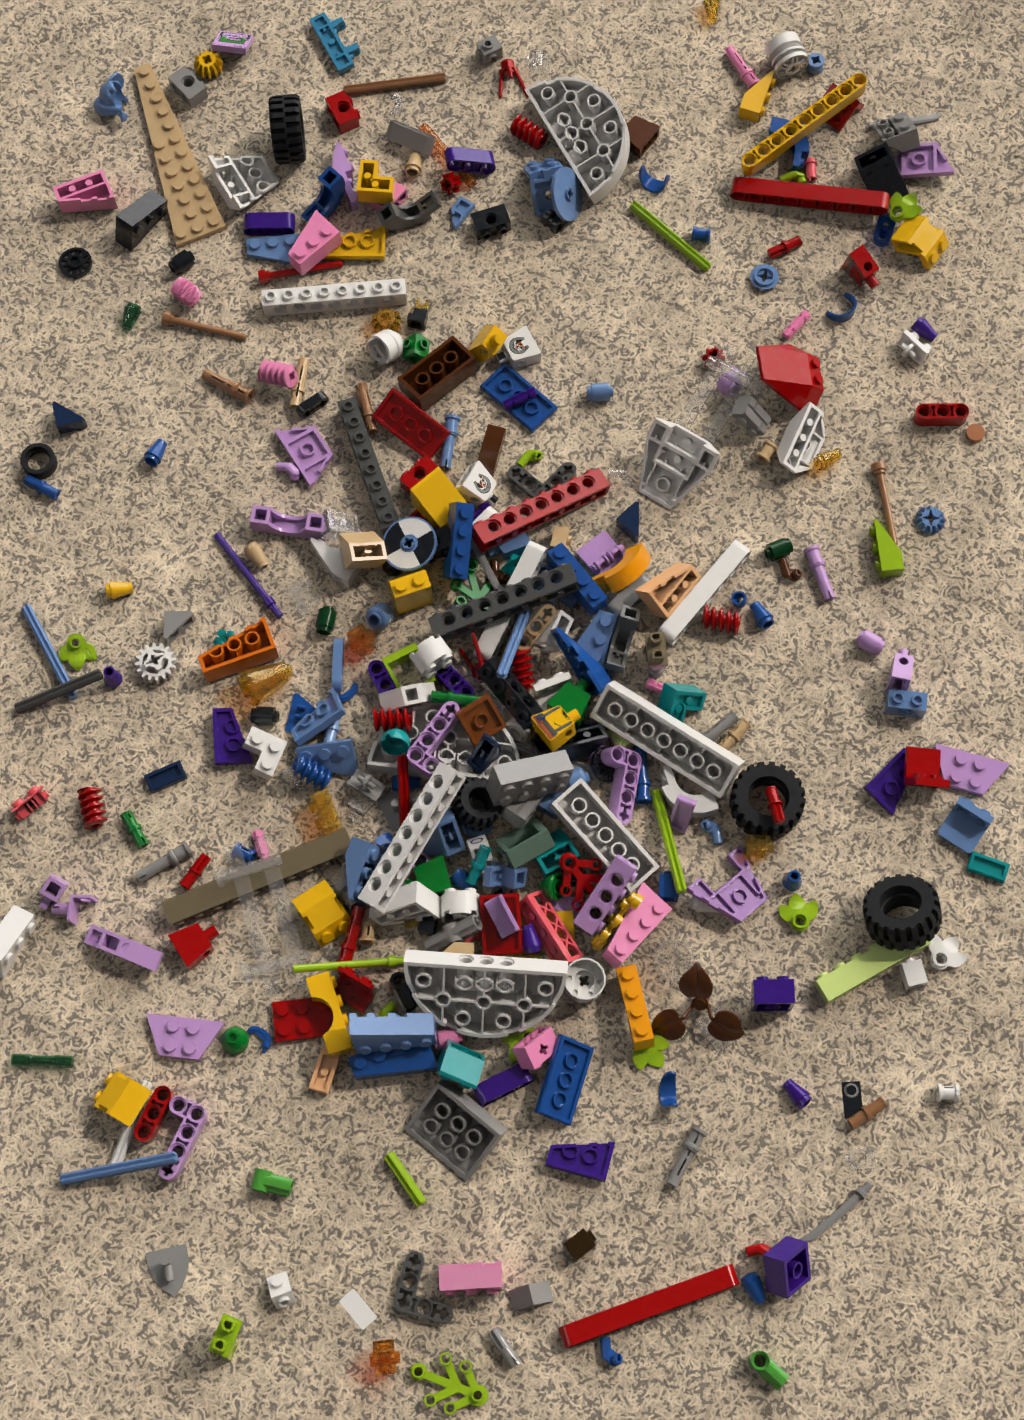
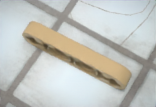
M547 602L538 606L530 616L522 636L527 637L528 642L524 646L519 645V650L530 649L554 619L556 609L551 603ZM549 609L551 613L549 615L545 614L543 610ZM540 616V617L543 618L545 621L542 622V621H541L539 618H537V617ZM533 622H539L540 624L539 629L536 631L530 630V625Z

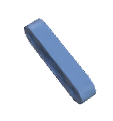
M334 638L332 687L336 691H342L344 638Z

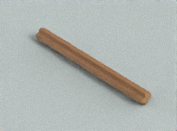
M444 73L345 85L343 89L346 95L350 96L441 84L446 82Z

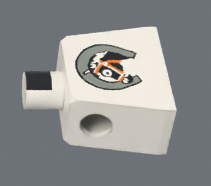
M523 326L508 336L502 345L503 351L496 354L499 364L509 361L514 369L541 361V351L527 326Z
M478 460L468 465L455 486L462 497L471 504H475L474 506L484 502L493 506L498 501V497L492 493L497 485L496 481L482 463Z

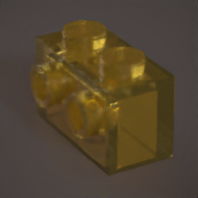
M328 788L309 795L311 801L308 802L311 813L316 812L318 819H315L318 831L323 830L324 835L341 829L342 825Z

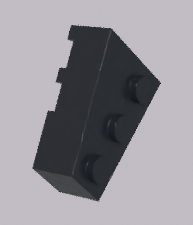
M151 189L117 214L115 241L132 252L160 219L166 215L168 200Z

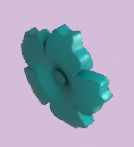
M219 629L217 631L219 637H215L214 645H222L228 641V638L234 635V631L228 630L226 633L225 630Z

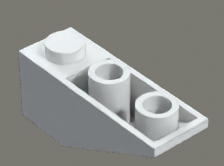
M311 537L312 548L332 579L349 588L361 569L345 570L342 552L335 547L332 549L323 540H316Z

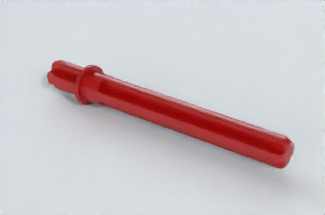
M406 755L397 756L400 827L410 812L408 759Z

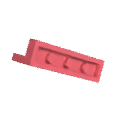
M542 889L526 895L520 901V913L527 924H533L542 948L550 960L568 961L569 965L574 960L584 956ZM536 897H539L543 903L542 905L538 904L535 899ZM546 914L551 916L553 922L548 920ZM557 931L561 932L563 939L558 936ZM567 948L572 949L575 956L572 957Z

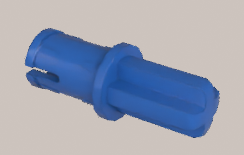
M27 475L24 479V484L36 490L38 494H44L53 500H56L60 495V490L50 486L45 480L41 481L31 475Z

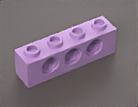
M618 854L573 923L592 936L596 931L600 933L606 924L603 920L607 915L611 916L616 909L614 905L616 900H622L627 892L625 889L628 882L632 884L636 879L638 873L635 871L638 867ZM616 874L620 875L623 879L622 884H616L613 881V876ZM603 891L611 893L612 899L610 901L603 898ZM592 908H599L601 916L595 917L592 914Z

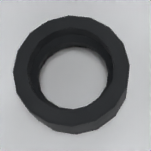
M33 443L22 451L20 463L26 475L42 480L50 477L56 471L57 458L52 448L47 444ZM46 453L49 456V463L44 468L34 470L29 467L28 461L33 455Z

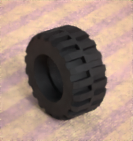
M297 94L271 96L268 104L275 161L279 165L303 163L306 160V144L300 97Z
M764 761L758 762L757 766L754 767L752 764L747 767L746 771L742 770L732 786L729 808H731L732 818H736V825L744 828L743 832L746 834L754 833V837L758 839L760 836H765V840H771L772 836L780 838L783 833L788 834L794 826L796 827L804 811L806 799L804 798L805 789L801 787L802 781L800 778L794 777L795 772L793 770L788 772L783 764H780L779 767L775 766V762L769 761V764L765 765ZM764 785L775 786L785 798V807L783 809L785 821L783 824L776 825L772 815H763L751 806L749 795L754 788Z
M895 874V877H885L883 881L879 880L876 882L874 888L871 887L863 899L864 905L862 909L869 936L872 940H876L878 945L882 947L885 945L886 949L893 950L894 948L897 951H904V949H909V951L915 950L917 946L922 947L926 945V941L930 942L935 937L934 934H937L940 930L942 913L938 893L929 882H924V879L918 876L914 878L910 874H906V876ZM909 906L918 909L915 914L903 919L887 916V913L897 907Z

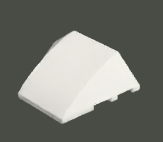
M208 156L213 183L229 209L242 210L279 183L263 156H241L240 158H230L229 156L214 158V156Z

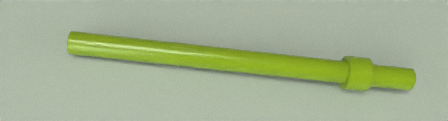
M391 955L378 959L292 965L293 973L337 970L339 966L343 968L348 966L351 969L379 966L392 968L396 967V965H404V957Z

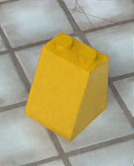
M439 467L410 489L412 505L435 529L447 525L450 527L448 523L449 503H467Z
M425 569L386 581L398 615L434 603L432 586Z

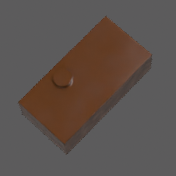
M451 336L397 378L399 388L413 403L425 411L478 370L477 360L454 336Z

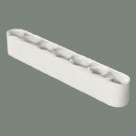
M738 540L733 541L657 631L664 632L667 643L671 646L676 643L704 610L705 605L711 602L749 557L750 549Z
M529 541L507 585H514L521 582L524 578L537 576L546 558L548 548ZM525 593L519 594L518 597H523ZM503 600L500 604H505L508 600ZM517 615L485 627L478 641L484 661L497 656ZM474 649L473 656L477 657L476 650Z

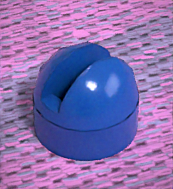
M741 591L733 593L731 596L732 604L737 608L744 607L747 602L746 594Z

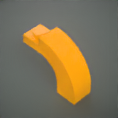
M641 542L626 549L623 559L616 566L592 577V579L605 594L610 591L614 594L630 585L642 575L650 563L651 556Z

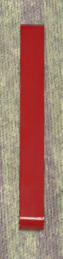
M735 177L732 181L730 197L738 201L870 215L887 214L890 195L883 191L747 177Z
M729 1264L559 1327L558 1331L564 1348L567 1349L732 1288L740 1283L733 1264Z

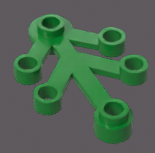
M473 558L469 559L468 570L471 590L458 579H453L449 585L453 592L459 591L469 599H478L485 596L493 589V586L488 584L490 581L487 578L483 583L484 586L479 590L475 576L478 563ZM458 596L454 601V605H462L458 600L463 604L467 603L464 596ZM485 607L482 611H487L490 607Z

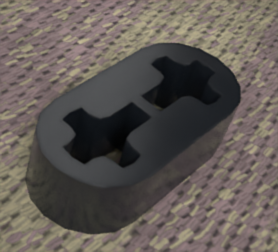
M320 391L299 404L296 412L302 419H305L324 407L329 402V398L323 391Z

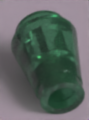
M128 302L124 306L121 326L123 329L132 330L141 314V307L139 305Z

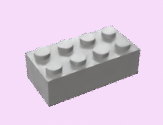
M566 750L493 765L486 789L494 806H505L515 801L522 802L529 798L543 797L550 793H561L566 790L574 768Z

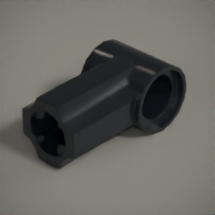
M403 972L392 974L390 986L403 1013L419 1007L412 997L409 985L406 983L405 974ZM396 978H402L405 983L397 987L393 981Z

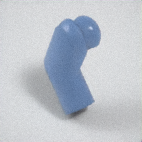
M704 819L701 822V828L712 835L713 845L723 844L721 827L710 819Z

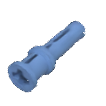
M447 414L444 417L446 421L445 428L451 431V433L443 443L439 467L444 470L446 463L445 470L447 471L451 470L454 441L458 437L457 428L458 423L461 421V418L454 414Z

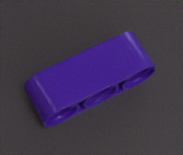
M449 147L444 152L446 166L450 171L491 174L496 170L493 153L489 150Z
M290 212L247 213L244 216V233L248 236L294 234L295 215Z
M373 660L369 663V676L379 694L397 688L382 661ZM378 668L382 670L378 674L373 673L374 669ZM384 684L390 685V688L386 690L381 689Z
M451 665L446 669L441 668L437 671V680L448 692L454 691V693L476 695L473 687Z
M517 1064L479 1083L476 1090L473 1089L480 1106L483 1107L532 1083L534 1080L528 1069H521L520 1065Z

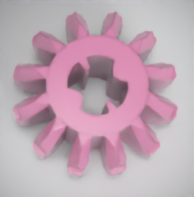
M183 277L175 280L170 288L173 296L189 307H193L202 295L199 288Z

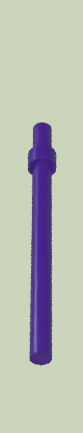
M219 532L216 533L214 538L261 597L265 607L270 609L277 619H280L283 613L276 606V601L266 593Z

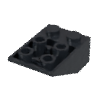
M887 142L854 158L867 190L886 192L890 195V199L895 192H898L902 197L909 194Z

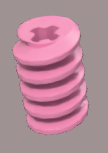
M267 359L262 361L257 373L260 382L281 385L283 387L292 388L298 381V374L293 365Z

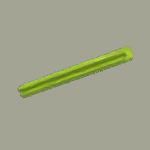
M633 201L631 203V211L704 272L711 268V263L639 202Z
M660 789L652 790L651 797L677 894L686 893L687 887L662 792Z

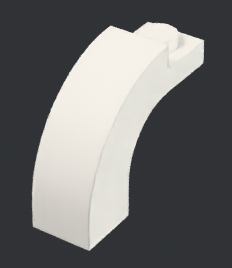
M668 765L663 766L660 779L665 786L661 787V792L664 800L672 809L678 795L681 794L697 801L692 814L693 818H703L718 814L719 807L713 793L706 792L700 795L685 793L677 785L671 767Z

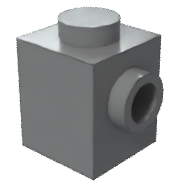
M495 34L476 42V57L478 60H482L484 65L495 63L503 57V47Z

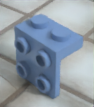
M960 797L937 833L938 836L963 852L971 854L994 817L991 816L989 811L976 807L970 799Z

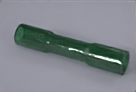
M12 1054L11 1057L12 1066L35 1065L73 1068L74 1056Z

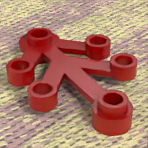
M568 852L564 853L559 859V867L564 871L559 893L563 896H569L572 893L570 881L573 874L576 877L575 898L571 902V907L575 911H580L584 906V889L591 895L595 888L590 882L599 883L604 874H583L578 867L591 868L597 871L601 868L602 863L597 858H592L591 860L578 859L575 854ZM570 859L571 864L566 866L565 861ZM594 861L598 862V866L596 868H593L592 863ZM564 887H568L567 893L562 892ZM579 901L580 907L575 908V903Z

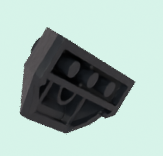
M581 721L579 728L575 727V736L556 751L566 750L570 761L586 758L606 742L609 736L601 723L596 722L594 724L588 721ZM536 732L529 741L534 754L538 756L552 753Z

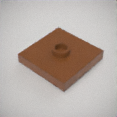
M485 693L454 713L474 747L477 746L484 733L491 737L507 727L488 693Z

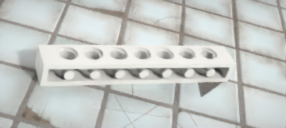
M405 278L261 290L262 307L265 316L407 305Z
M441 762L438 764L366 885L361 890L358 899L383 914L386 912L464 783L465 776L456 769Z

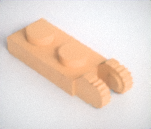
M324 1044L323 1050L320 1051L308 1089L329 1095L341 1056L338 1055L330 1058L326 1044Z

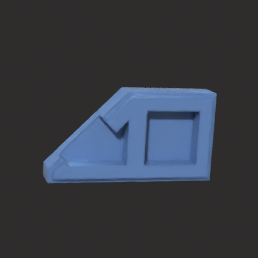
M462 196L450 208L455 231L475 208V204Z

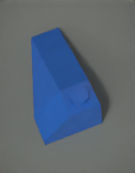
M559 627L551 629V634L578 680L582 678L590 684L586 692L591 696L602 693L606 685L612 682L609 671L604 669L601 664Z

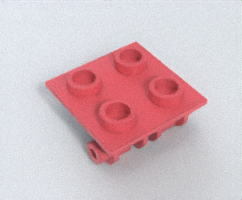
M35 785L26 792L28 796L25 799L19 798L11 804L13 808L10 811L12 813L14 811L17 812L15 817L19 821L21 819L24 820L31 814L24 804L34 812L27 803L29 800L37 809L39 808L31 798H34L40 806L48 800L49 794L45 790L43 792L40 791L44 788L43 786L37 787Z

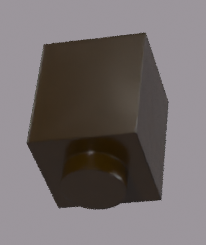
M583 1228L566 1241L564 1247L573 1259L578 1262L596 1247L594 1242L597 1239L590 1230L586 1232Z

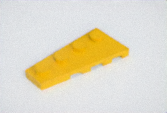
M380 226L379 229L371 230V228L365 229L364 232L355 234L353 232L346 233V236H341L342 244L322 259L385 260L386 227Z

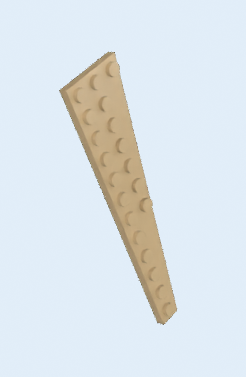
M147 63L134 68L164 196L168 200L167 208L177 248L226 230V225L151 64Z

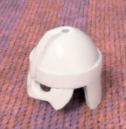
M385 329L371 335L372 338L367 341L370 356L378 361V365L395 361L401 356L404 342L402 337L390 329Z

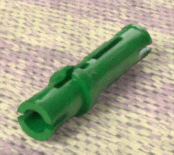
M432 690V699L430 701L431 703L442 704L454 701L458 705L467 706L481 696L454 693V691L439 692Z

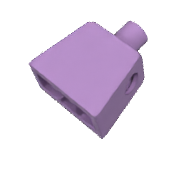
M899 649L898 653H895L890 667L885 694H887L889 688L907 691L911 681L914 657L909 656V650Z

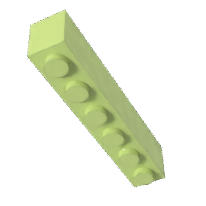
M926 941V945L922 947L917 946L915 950L910 951L909 949L897 951L894 948L890 950L886 949L885 945L882 947L874 943L867 948L868 951L864 954L858 952L850 958L851 961L848 963L841 962L833 967L834 971L830 973L825 971L818 975L814 986L826 1005L898 965L903 960L926 949L931 942Z

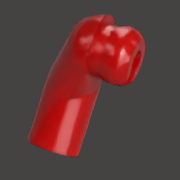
M764 1243L745 1247L747 1257L755 1255L763 1257L771 1249V1247Z

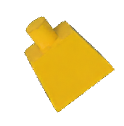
M485 325L468 350L476 357L478 363H482L496 355L507 339V335L496 325Z

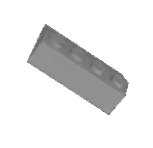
M442 1079L432 1089L405 1127V1130L467 1182L508 1131V1128L451 1081Z

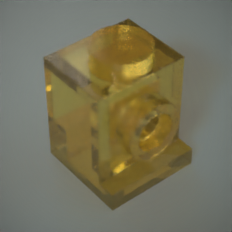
M746 835V859H749L750 856L761 859L769 856V853H774V842H770V835Z

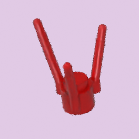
M512 59L503 60L499 70V98H502L503 76L513 79L514 74L526 97H528L524 90L526 87L518 73V68L514 65V61Z
M472 632L471 635L479 661L475 664L476 667L474 668L462 648L459 651L472 671L473 677L482 680L476 671L486 661L482 659L476 635Z

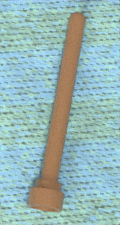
M168 311L163 312L161 324L168 327L175 324L238 340H245L247 337L244 333L177 318L172 312Z
M883 461L871 464V470L875 477H877L888 534L898 545L884 477L887 470L886 464Z

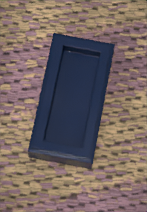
M180 760L144 775L152 794L188 779Z

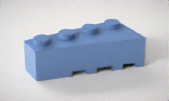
M349 1013V1033L357 1054L366 1055L377 1051L389 1052L394 1049L408 1050L411 1047H430L437 1044L436 1021L433 1013H406L405 1017L395 1013H387L385 1017H376L375 1013H366V1017H356V1013Z

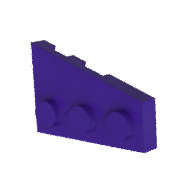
M213 708L215 765L254 764L249 751L242 748L245 740L233 709Z
M905 748L901 749L863 788L891 816L894 814L906 786L903 785Z
M615 1142L551 1145L545 1167L605 1183Z

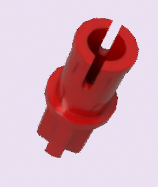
M797 235L787 241H781L780 244L767 250L768 256L773 259L784 253L788 254L789 251L801 247L802 240Z
M769 786L764 790L768 800L767 807L771 811L774 823L776 825L783 824L785 821L782 810L783 802L779 799L777 787Z
M202 853L193 866H189V871L179 884L185 889L190 890L198 877L202 876L201 873L209 864L211 858Z

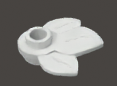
M934 935L935 937L930 941L931 944L929 945L931 952L930 964L933 968L944 970L947 967L957 968L964 964L967 955L957 952L959 947L958 937H949L942 941L939 936ZM941 957L943 959V963H938L936 961V958Z

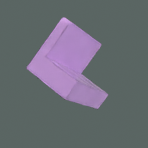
M502 894L484 903L502 939L520 930Z

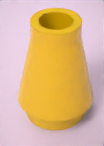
M109 581V583L105 584L107 599L112 598L113 600L133 593L132 582Z

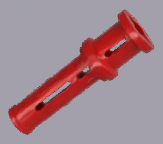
M353 905L344 942L340 943L341 951L336 962L353 960L354 953L358 949L356 942L365 908Z

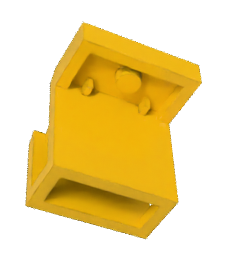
M918 215L913 219H905L891 237V242L896 252L919 256L924 268L931 270L949 245L944 231L933 227L929 223L930 219L926 216Z
M325 879L291 900L321 948L345 933L350 921L348 913L336 898V894Z
M115 1071L114 1074L110 1072L104 1081L106 1087L103 1092L99 1090L93 1098V1101L96 1102L94 1107L130 1127L152 1091L118 1071Z

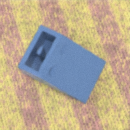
M355 837L351 838L345 854L348 899L367 905L358 899V896L387 849Z

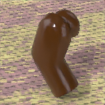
M786 558L778 561L784 578L794 582L802 577V572L799 569L793 570L789 568Z
M490 560V567L500 584H506L509 580L508 573L499 570V560Z

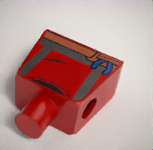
M861 245L848 255L842 265V269L859 287L867 283L871 290L880 285V282L875 277L879 267L866 247Z

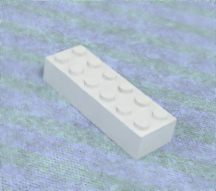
M582 778L576 781L549 806L592 856L601 861L602 867L605 870L608 869L618 854L638 867L635 871L638 873L636 879L632 884L628 882L625 887L627 895L660 867ZM617 874L614 875L615 882L622 884V877Z

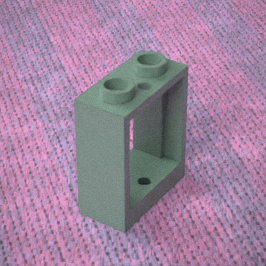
M536 817L529 820L523 829L515 828L495 840L498 846L495 849L499 857L503 858L504 862L507 865L510 864L514 869L556 846L548 829Z

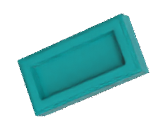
M972 851L966 871L1004 884L1010 864Z

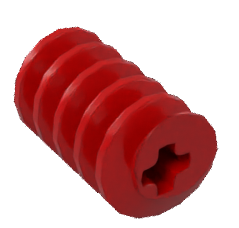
M518 114L511 124V135L516 136L524 143H528L535 150L541 149L547 141L549 134L546 133L544 135V128L538 131V124L533 127V121L527 124L528 118L525 117L521 120L522 114Z
M705 605L701 624L704 623V629L711 625L713 631L718 626L719 632L726 628L727 634L733 629L734 635H737L742 615L738 617V611H735L731 616L730 610H727L724 614L723 608H720L718 613H716L715 607H712L709 611L708 605Z
M530 649L517 650L511 664L514 667L511 670L512 673L515 674L526 689L533 688V685L530 684L535 682L534 678L529 677L534 674V671L528 670L533 667L532 663L527 662L532 659L531 656L526 655L531 651Z
M373 707V726L375 731L379 732L382 726L384 732L388 730V727L390 729L398 727L401 730L405 727L406 731L410 732L413 726V708L410 713L407 712L406 708L403 709L402 713H400L399 708H396L395 712L392 713L391 707H389L387 713H385L383 707H381L379 713H377L375 707Z
M85 787L77 790L79 794L78 800L81 801L79 805L82 808V821L85 823L84 829L86 830L100 828L104 822L108 821L107 817H101L106 814V810H100V808L105 806V803L98 802L103 799L102 795H97L102 792L101 788Z

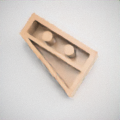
M677 562L634 591L654 616L669 618L701 579V576L692 564Z

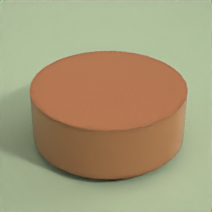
M979 424L969 425L965 432L966 439L972 443L980 442L985 435L984 428Z

